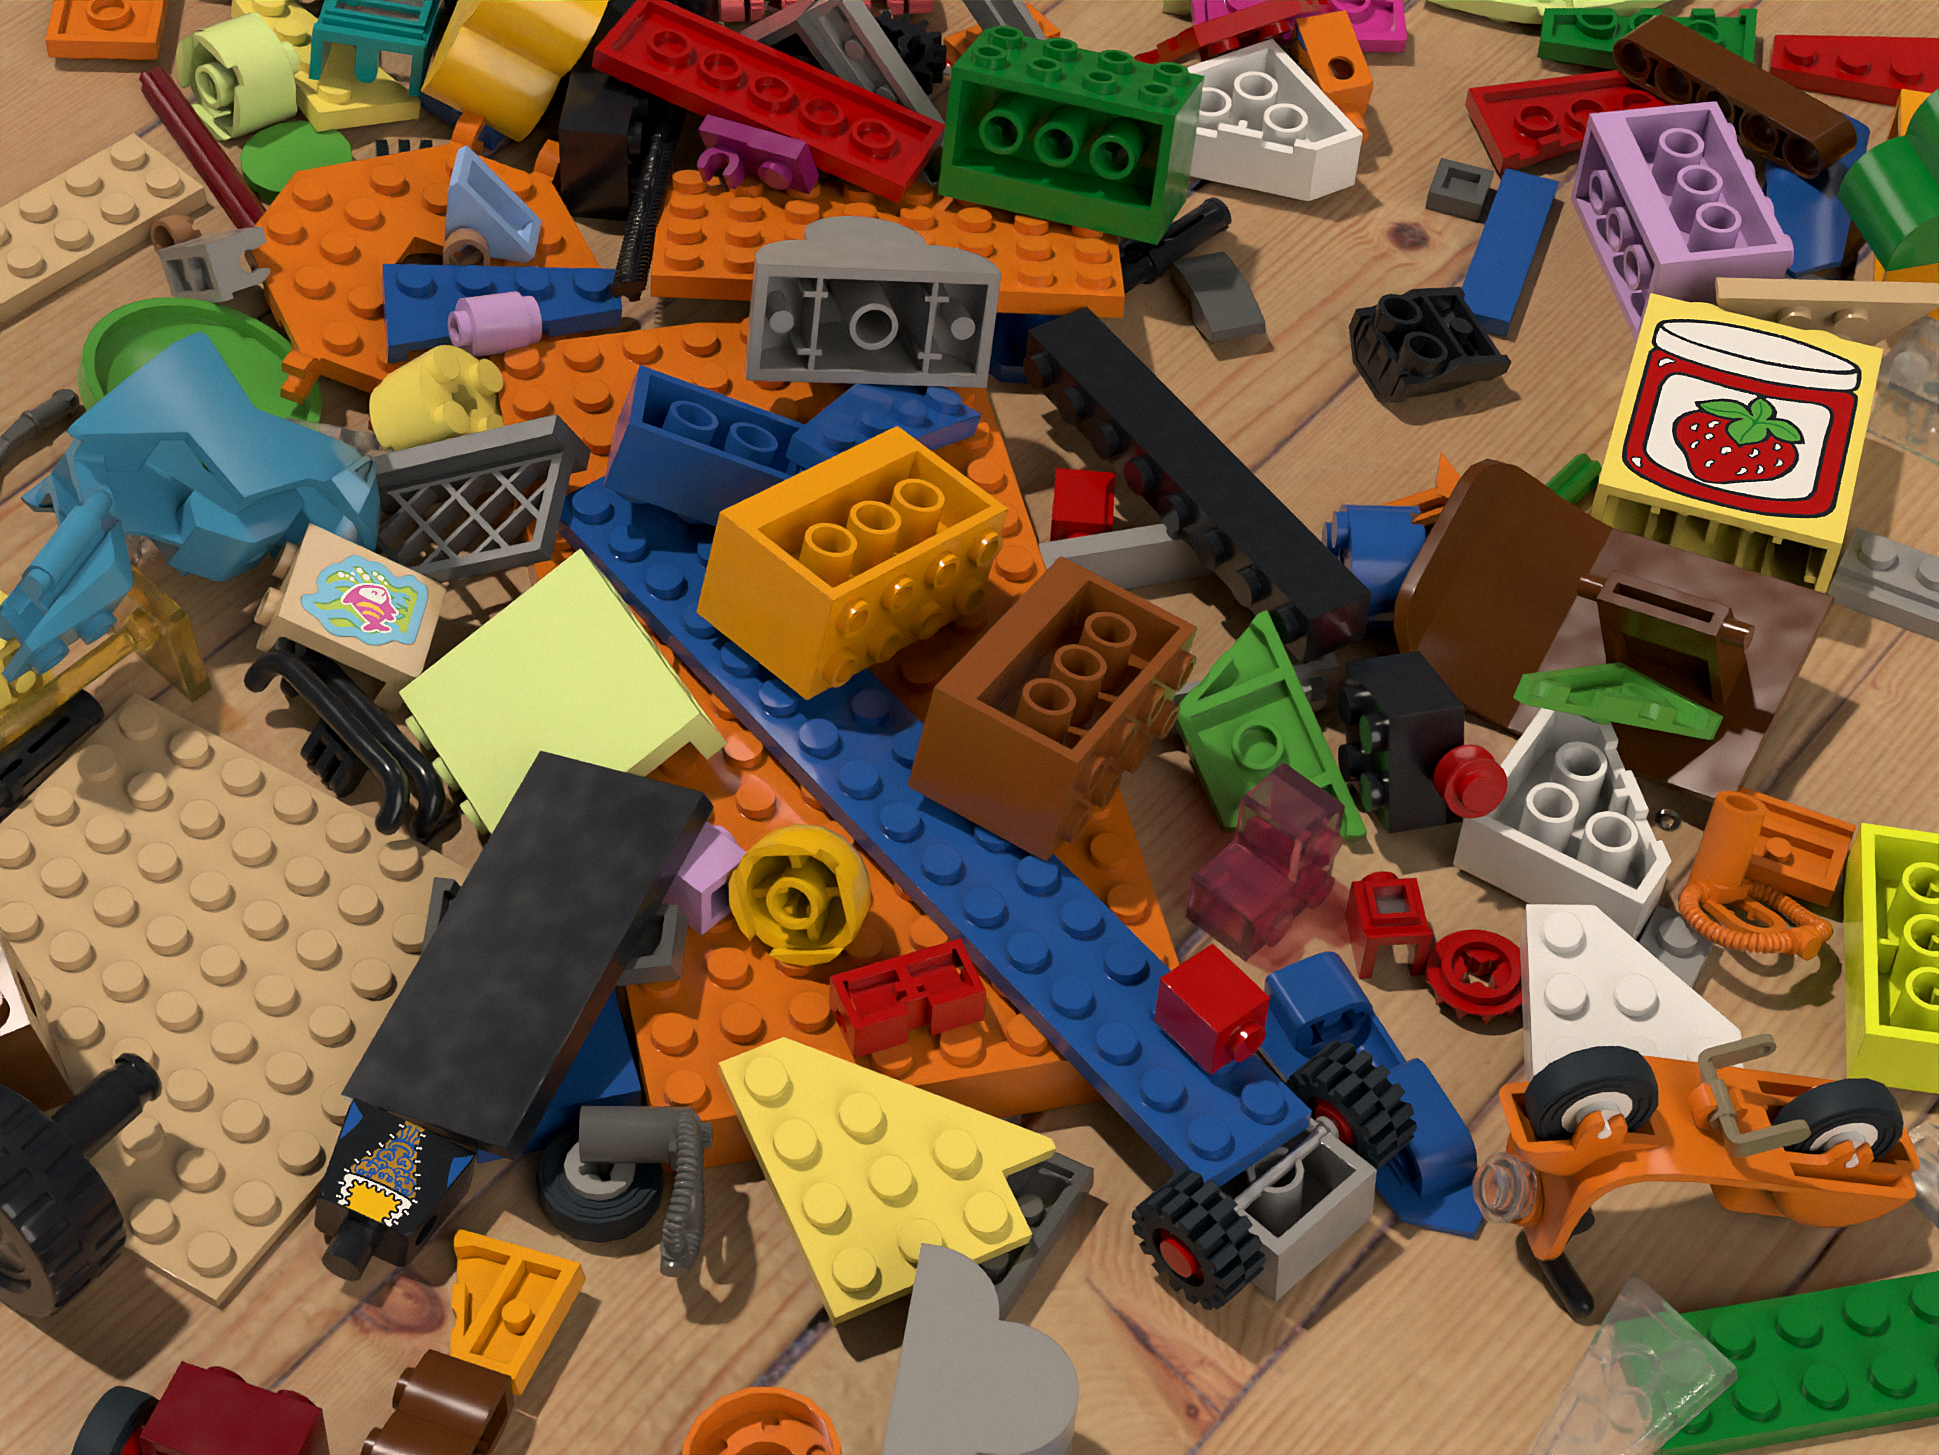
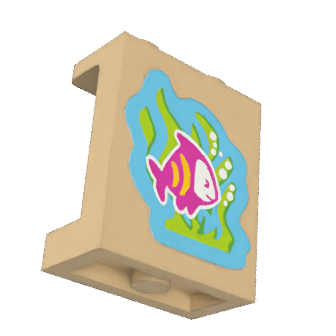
M309 523L296 544L285 541L275 558L270 575L278 578L279 581L276 589L268 588L256 612L254 622L263 625L256 648L267 653L272 649L278 638L286 637L379 679L373 702L377 706L396 713L404 702L399 691L422 674L448 586Z

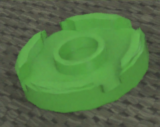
M293 121L278 123L256 133L246 142L240 155L242 175L251 189L260 194L261 201L271 205L296 171L353 161L350 143L339 131L331 129L317 132L310 122Z

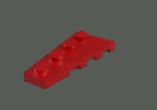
M1619 70L1468 88L1465 106L1500 175L1504 174L1506 168L1517 170L1582 148L1591 113L1673 106L1628 80Z

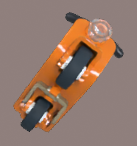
M1760 1034L1707 1048L1699 1054L1698 1062L1644 1056L1636 1050L1623 1046H1595L1572 1052L1549 1063L1531 1081L1512 1082L1501 1087L1499 1099L1510 1129L1506 1151L1494 1152L1487 1157L1483 1165L1477 1170L1473 1180V1196L1483 1217L1490 1223H1512L1524 1228L1536 1261L1567 1310L1575 1317L1585 1318L1594 1310V1299L1563 1249L1572 1236L1585 1232L1594 1224L1595 1217L1591 1208L1592 1204L1604 1194L1618 1187L1633 1183L1658 1181L1710 1184L1713 1195L1718 1203L1728 1210L1788 1217L1800 1225L1814 1228H1838L1876 1219L1898 1209L1913 1199L1917 1192L1911 1175L1919 1169L1920 1162L1910 1136L1903 1125V1116L1898 1103L1883 1083L1868 1078L1830 1080L1731 1067L1732 1065L1772 1054L1777 1046L1773 1036L1770 1034Z

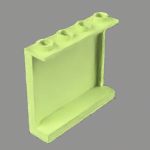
M581 548L399 691L400 696L413 714L405 720V723L427 750L435 747L440 756L432 762L433 766L453 791L457 793L459 790H463L468 799L461 803L460 807L470 822L483 835H486L488 832L493 833L540 750L645 777L689 741L707 760L728 744L613 584Z

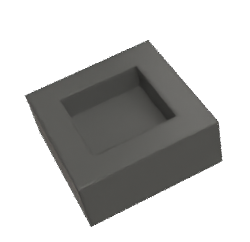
M1441 158L1428 191L1425 209L1479 222L1491 189L1494 171Z

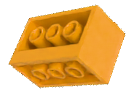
M896 426L720 511L696 613L804 699L809 700L831 687L837 688L844 685L853 675L875 663L888 661L897 651L919 639L925 640L930 638L939 628L961 616L967 617L975 613L988 595L986 583L993 560L1003 545L1001 533L1009 508L899 426Z

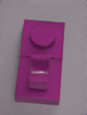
M709 114L706 115L698 129L706 147V150L700 155L697 162V167L703 181L709 182L715 171L724 167L723 176L728 188L736 189L742 183L745 174L759 177L761 181L778 190L789 188L810 194L819 178L806 141Z

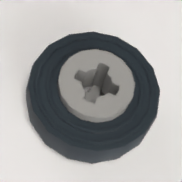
M579 1123L557 1134L545 1148L536 1175L541 1208L552 1224L560 1231L577 1240L596 1243L624 1239L645 1227L659 1209L665 1185L662 1164L581 1163L579 1156ZM599 1173H607L610 1175V1180L602 1179Z

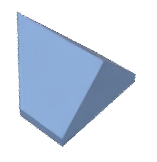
M468 145L458 149L448 190L445 241L453 231L461 228L475 229L488 242L490 257L522 263L534 259L542 220ZM466 244L457 252H462L469 245Z

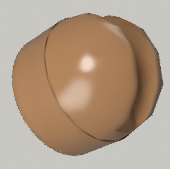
M173 214L154 221L150 228V236L156 252L158 253L157 250L202 236L200 230H193L194 220L183 214Z
M458 229L453 231L446 239L443 246V265L489 266L490 248L488 242L475 229ZM466 244L469 245L460 253L458 258L455 257V252Z

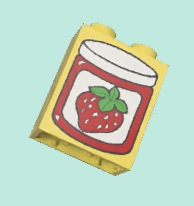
M1651 293L1590 516L1621 531L1826 594L1844 540L1883 349L1840 339L1838 336L1826 331L1798 329L1728 312L1709 303H1690Z

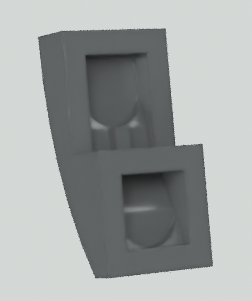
M1224 251L1171 261L1172 283L1191 301L1192 323L1211 342L1266 333L1264 317L1248 283Z

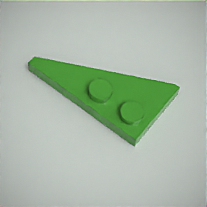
M1621 662L1523 674L1513 696L1514 699L1527 706L1580 715L1598 724L1609 725L1610 722H1617L1706 740L1714 739L1723 719V716Z

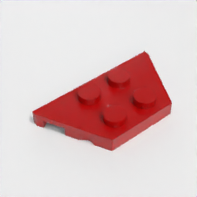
M1268 0L1191 26L1176 36L1157 44V49L1134 56L1133 60L1153 65L1160 62L1184 64L1199 58L1201 62L1231 53L1239 49L1240 44L1251 41L1252 45L1269 39L1278 42L1284 39V34L1292 31L1291 27L1294 26L1295 19L1332 13L1334 11L1330 0Z

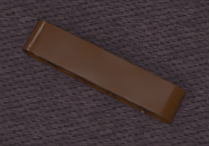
M1661 14L1654 15L1614 44L1612 51L1615 65L1628 80L1672 105L1717 101L1727 123H1731L1735 128L1737 142L1801 178H1816L1855 149L1857 144L1855 128L1850 120L1841 112L1670 17Z

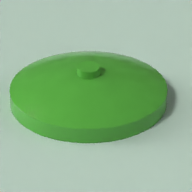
M162 297L140 300L121 306L104 316L92 328L85 341L77 371V384L80 397L87 411L172 343L196 332H204L209 336L249 400L257 409L315 431L318 426L322 410V398L318 382H315L312 391L302 405L280 397L281 387L289 376L288 373L281 371L282 361L291 351V343L266 324L238 310L190 298ZM200 460V462L202 463L204 469H206L207 471H209L208 468H207V467L203 464V462Z

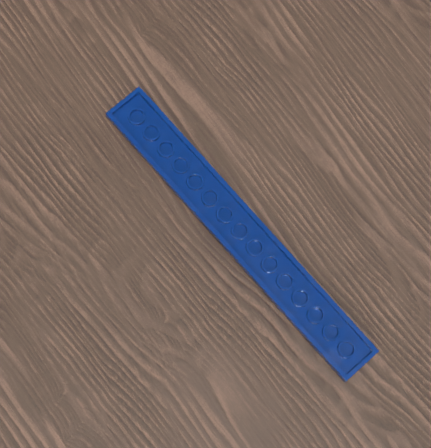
M605 476L566 495L557 532L576 551L580 548L584 551L639 617L951 940L961 938L971 961L1176 1173L1180 1170H1186L1188 1174H1191L1194 1171L1202 1175L1205 1184L1212 1180L1221 1187L1309 1127L1312 1111L1255 1054L1241 1062H1236L1233 1059L1210 1075L1154 1021L1159 981L1162 976L1171 970L1054 854L1045 862L907 786L924 724L868 668L853 675L844 685L837 688L831 687L806 700L696 613L716 530L715 526L692 524L680 518L675 512L650 503L637 504L620 497L616 491L603 487Z

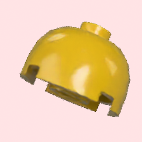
M794 824L774 829L746 851L739 865L733 871L728 883L729 906L743 934L750 941L757 935L763 943L773 948L769 956L780 962L806 967L830 962L838 956L844 947L850 944L857 936L871 904L869 874L861 855L841 835L826 827Z

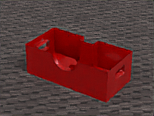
M961 938L830 976L829 1006L853 1059L908 1043V1030L926 1025L930 1036L984 1020L986 989ZM957 967L960 970V976L956 970Z

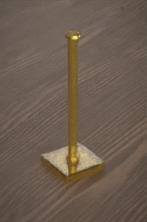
M131 564L134 578L133 587L113 612V615L118 620L112 627L114 634L0 718V750L133 651L192 703L197 701L213 689L186 611Z

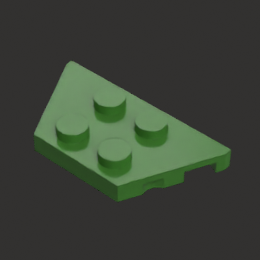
M1268 611L1258 613L1245 632L1209 669L1208 674L1202 681L1192 688L1178 704L1180 705V711L1175 721L1177 730L1222 832L1343 841L1360 840L1367 834L1363 821Z

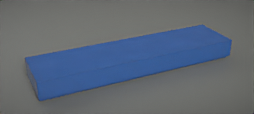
M1508 168L1505 169L1461 288L1465 293L1463 299L1488 333L1507 337L1551 212L1559 181Z

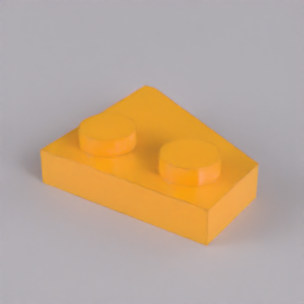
M458 1229L454 1236V1250L457 1256V1283L452 1284V1310L455 1315V1326L451 1330L450 1356L511 1376L513 1394L521 1396L586 1281L582 1265L576 1261Z

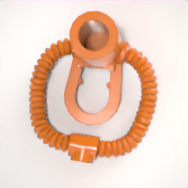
M1718 792L1687 884L1678 897L1680 914L1683 915V919L1686 920V923L1696 933L1720 946L1742 952L1747 950L1749 953L1755 951L1756 953L1763 952L1764 954H1796L1803 960H1811L1817 955L1821 945L1832 937L1834 930L1830 922L1808 911L1798 904L1797 901L1792 900L1791 897L1786 896L1785 893L1780 892L1778 889H1773L1771 886L1766 887L1764 883L1759 884L1757 880L1744 879L1767 813L1766 806L1758 799L1741 792ZM1761 900L1762 903L1772 906L1773 909L1782 913L1783 916L1799 927L1786 929L1785 921L1778 914L1757 901ZM1731 903L1747 913L1749 920L1754 921L1757 919L1769 928L1755 927L1747 924L1735 916L1732 910L1726 909L1721 904ZM1702 910H1704L1706 913H1708L1711 917H1713V918H1714L1716 921H1718L1720 924L1716 923L1715 921L1711 920V918L1707 917V915L1704 914V912H1703Z

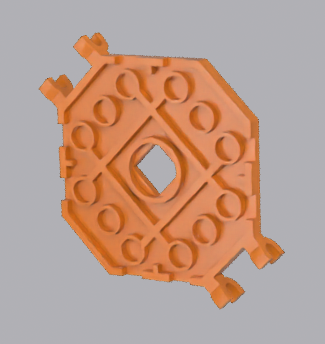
M464 110L456 123L449 144L296 171L254 226L263 227L267 242L255 250L244 251V257L251 271L257 268L270 269L269 276L262 282L264 286L263 295L279 327L284 326L291 340V351L284 358L281 366V371L288 373L289 376L281 387L280 397L302 405L320 375L372 394L374 388L381 385L384 380L383 378L389 373L432 349L409 351L408 360L387 363L382 266L383 264H401L406 256L416 253H432L443 256L449 184L458 149L465 145H468L542 220L534 259L522 263L490 257L489 266L601 269L557 192L561 186L559 143L547 139L536 159L533 172L531 174L526 173L523 170L515 169L480 156L483 151L484 142L477 140L485 126L486 117ZM455 252V257L458 258L461 252ZM592 331L547 337L542 332L538 343L589 337ZM489 356L475 357L478 361L481 359L489 360ZM369 419L368 430L374 431L371 419Z

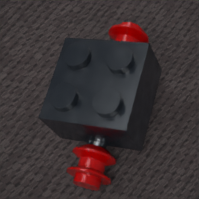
M1420 651L1346 662V687H1341L1338 691L1339 712L1343 723L1346 725V744L1340 745L1338 749L1339 768L1346 783L1351 782L1360 794L1365 810L1374 813L1388 834L1463 822V818H1479L1489 814L1499 806L1505 797L1508 786L1504 769L1495 762L1491 753L1485 748L1478 745H1464L1465 706Z

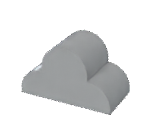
M837 216L816 220L805 228L804 240L773 242L761 247L755 254L744 366L746 380L987 388L1001 272L990 260L975 253L953 247L927 245L924 238L916 231L894 222L860 216Z
M921 1243L882 1455H1071L1079 1398V1383L1077 1373L1069 1356L1056 1341L1043 1332L1024 1324L999 1320V1300L995 1287L988 1275L972 1259L947 1247Z

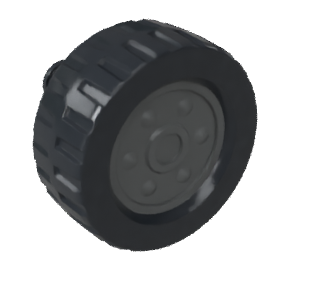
M121 1054L115 1059V1066L113 1068L102 1071L50 1118L22 1095L0 1083V1300L14 1309L37 1317L57 1314L95 1282L121 1255L124 1249L127 1234L122 1213L110 1189L89 1160L140 1115L148 1101L153 1102L161 1096L162 1082L153 1067L137 1054Z

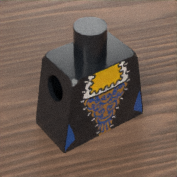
M354 1097L349 1105L317 1197L314 1226L320 1232L333 1237L322 1256L323 1265L334 1275L349 1281H358L373 1256L397 1267L409 1265L467 1194L471 1187L477 1153Z

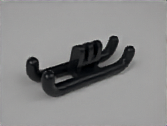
M272 650L259 656L245 673L244 684L246 688L253 693L262 692L268 687L274 677L281 675L280 689L282 693L288 697L301 695L321 718L304 743L300 755L309 765L315 766L316 773L323 781L329 782L333 792L341 798L349 796L357 788L369 769L381 782L384 792L382 806L375 818V827L383 835H392L399 830L409 810L411 793L408 782L409 777L417 787L419 794L418 808L411 819L410 830L418 838L430 837L438 827L444 813L445 791L441 777L430 761L337 663L325 656L308 655L300 658L287 650Z

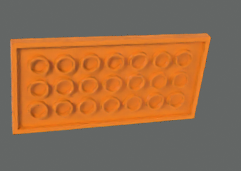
M681 170L671 175L670 187H668L669 191H667L668 195H666L667 199H665L666 203H664L665 207H663L664 211L661 214L662 217H660L659 224H657L658 227H656L651 268L650 296L751 301L755 254L758 249L778 241L804 240L805 228L810 223L819 219L837 216H860L882 219L906 226L920 234L927 245L962 249L990 260L1001 272L997 312L1067 315L1088 307L1097 317L1123 318L1125 293L1117 236L938 195V187H933L931 184L923 181H915L901 202L897 204L884 197L874 195L870 191L848 181L838 183L820 182L817 180L810 194L789 188L778 190L761 181L759 177L745 174L742 183L736 189L728 188L724 177H712L709 182L703 181L699 171Z

